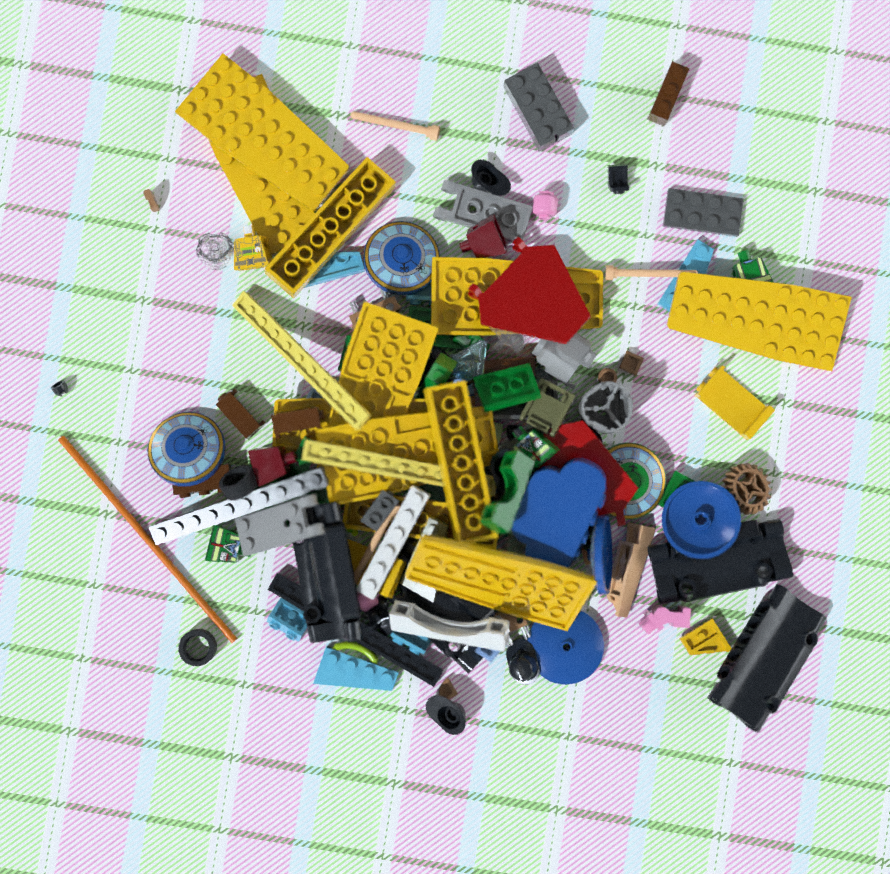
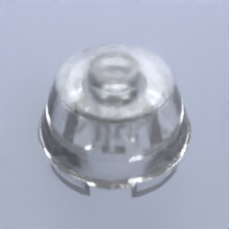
M208 232L198 240L196 254L199 260L209 269L221 270L230 264L234 254V244L229 236L223 232H220V234H210Z

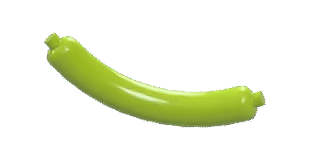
M342 641L335 643L333 646V650H357L366 655L372 663H378L376 654L357 642Z

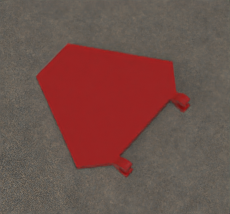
M517 237L513 241L514 245L512 248L521 254L484 293L474 283L468 288V295L478 300L480 324L566 345L591 318V315L555 245L527 246L520 237Z
M580 420L561 424L555 437L550 436L553 428H550L547 434L544 433L543 435L560 450L541 467L552 465L562 469L564 464L573 458H585L598 464L606 476L604 492L606 499L601 508L597 507V516L616 513L618 526L626 525L623 510L638 487L586 422Z

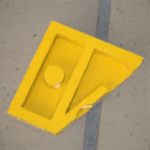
M713 618L708 619L679 638L689 655L730 652L731 650L730 645Z

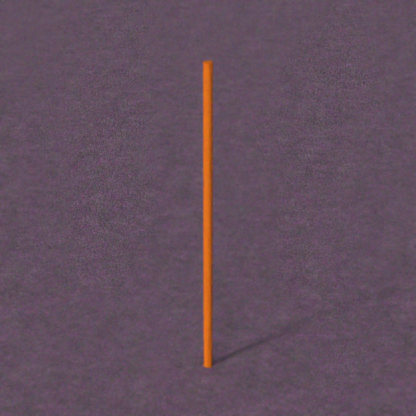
M64 435L58 439L60 444L231 643L236 641L238 638L162 549L155 544V541Z

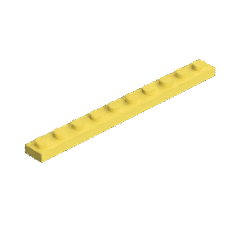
M243 291L232 306L356 430H360L371 417V414L248 292Z
M305 440L301 460L443 487L438 465ZM485 475L489 496H495L496 485L493 476Z

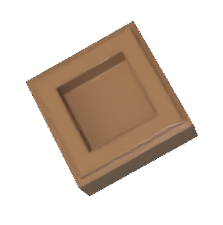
M626 351L619 369L637 376L644 358Z

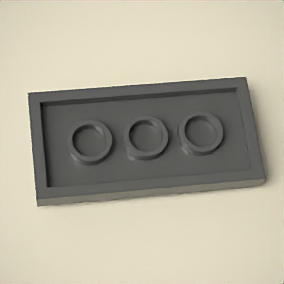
M668 188L663 227L738 237L744 198Z

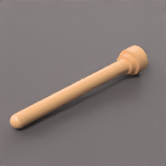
M356 111L350 114L352 119L425 134L426 137L434 141L438 140L440 126L438 125L424 127Z
M606 265V280L617 279V277H678L681 271L698 273V271L617 269L614 265Z
M397 503L377 532H375L354 572L356 584L389 522L398 513L401 507L399 503Z

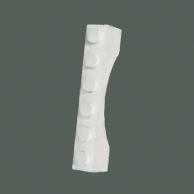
M415 485L411 487L356 591L372 600L377 597L402 546L432 494Z
M395 600L389 614L391 630L504 652L509 640V621L487 618L476 622H455L434 616L422 610L414 603Z

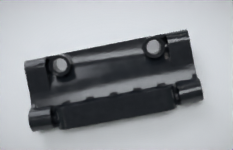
M339 501L307 507L305 510L309 526L323 523L325 530L324 534L292 543L305 608L303 616L307 624L310 643H318L337 639H346V641L362 639L360 604L356 591L357 587L346 526L342 521ZM309 609H316L318 615L311 616L309 614Z
M780 518L759 523L757 520L741 522L740 532L734 544L721 555L709 559L687 557L673 548L668 540L666 543L647 546L660 605L710 598L764 587L769 582L793 578V568L786 551L784 528ZM758 573H764L766 577H761ZM688 588L692 592L685 593L683 589Z
M408 537L397 556V559L407 563L396 590L401 592L402 596L396 597L393 595L392 599L388 598L392 604H394L395 600L414 603L422 610L434 616L455 622H476L487 618L498 619L492 608L440 590H436V600L432 602L401 585V579L418 544L414 538ZM427 637L468 674L483 659L482 656L475 652L477 646ZM449 644H455L457 651L450 650Z
M776 584L767 600L762 601L757 606L717 672V678L720 681L715 683L707 698L715 705L729 711L747 728L759 733L769 715L777 712L807 658L817 645V634L826 621V616L798 599L787 588Z

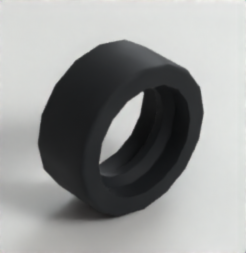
M241 465L225 473L219 482V488L228 500L235 501L249 495L257 487L258 483L252 468L248 465Z
M194 629L187 632L181 638L178 645L181 659L191 666L207 664L217 651L215 637L205 629ZM194 636L205 638L209 644L207 655L201 659H195L187 652V643Z

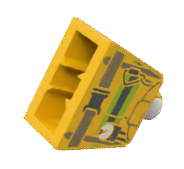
M254 225L243 226L244 238L234 240V270L245 271L265 268L273 259L266 236L256 235Z

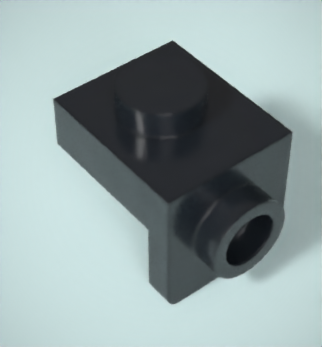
M627 164L608 165V189L613 194H623L624 191H629Z
M384 610L371 614L368 618L369 622L365 625L367 631L372 632L379 629L385 636H389L393 631L391 630L389 611Z

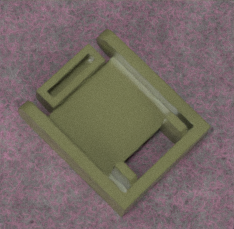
M541 378L537 384L541 393V399L529 401L519 420L524 421L528 415L527 424L546 434L550 428H553L550 436L555 437L575 401L576 395ZM548 388L564 395L561 402L546 394Z

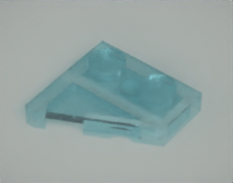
M480 340L452 356L451 358L458 363L448 379H468L483 375L487 342Z

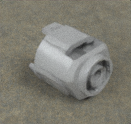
M578 333L566 345L540 339L532 351V354L537 357V362L546 367L544 371L573 390L576 385L570 382L569 379L578 366L581 364L589 368L596 358V353L590 349L593 343Z
M605 381L596 384L589 389V392L582 396L578 405L579 418L584 420L591 429L599 433L611 434L619 431L628 424L632 417V397L618 383ZM598 411L605 412L606 415H600Z

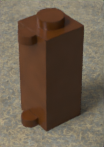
M236 389L228 394L226 392L217 399L219 402L215 405L239 432L249 440L263 428L266 422L262 420L259 423L235 396L238 393Z
M319 406L273 413L271 419L276 439L281 438L280 433L316 427L323 428L322 422L325 421L324 411L320 410Z

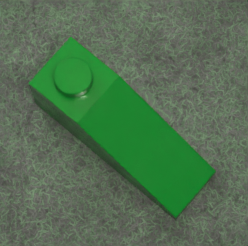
M440 353L416 398L425 399L424 389L445 385L458 362Z

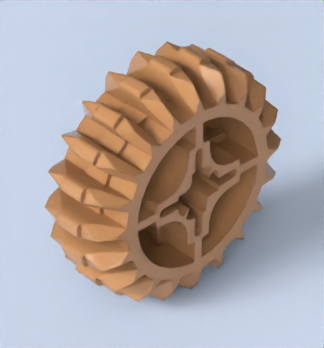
M741 463L731 467L730 471L725 474L726 478L722 480L725 484L722 487L734 497L739 506L740 513H743V515L756 514L762 511L764 506L769 504L767 500L772 498L768 494L773 490L768 486L771 484V481L766 480L768 474H762L763 469H757V465H751L750 463ZM742 474L746 475L742 481H737ZM755 496L756 498L753 503L748 504L751 497Z

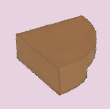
M150 189L144 190V197L148 200L152 212L160 211L154 193Z
M447 677L439 688V695L451 699L458 695L449 677Z

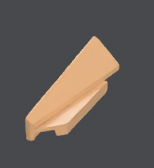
M628 522L626 541L619 540L612 570L611 588L609 594H607L609 602L613 603L615 607V615L618 617H628L648 555L647 546L651 545L655 533V528Z

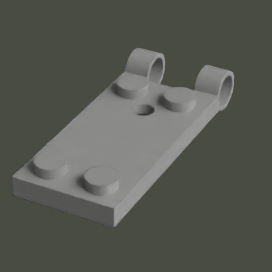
M450 180L443 181L441 190L448 194H456L457 196L452 211L435 207L433 214L435 219L471 228L495 214L505 239L514 241L517 237H520L523 240L533 206L480 191ZM475 206L476 211L470 212L469 207Z
M316 494L236 518L235 523L243 557L324 534L323 523L309 526L305 510L307 507L318 504ZM287 519L290 521L289 527L286 525Z

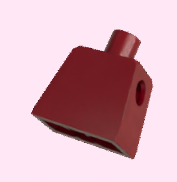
M495 214L469 228L466 234L468 240L459 243L463 253L473 250L476 258L506 254L508 249Z
M284 446L255 448L248 451L258 487L291 472L289 464L298 462L296 452L286 453Z

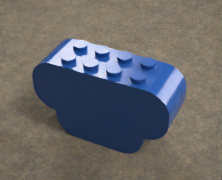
M573 458L566 462L562 469L547 465L539 468L533 474L520 501V507L516 512L512 526L514 536L520 542L526 544L525 557H531L569 568L572 560H577L581 552L579 545L580 543L584 544L589 535L587 528L589 525L593 526L597 518L598 512H596L597 507L601 508L606 499L604 494L606 476L598 464L585 458Z

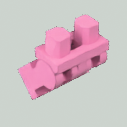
M655 605L650 611L646 610L643 613L646 617L638 623L648 635L655 629L661 631L665 628L663 625L667 623L672 627L690 628L691 608L678 605L677 610H672L661 605Z

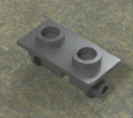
M382 490L360 521L377 532L399 500L393 497L395 494L392 491L388 490L386 492Z

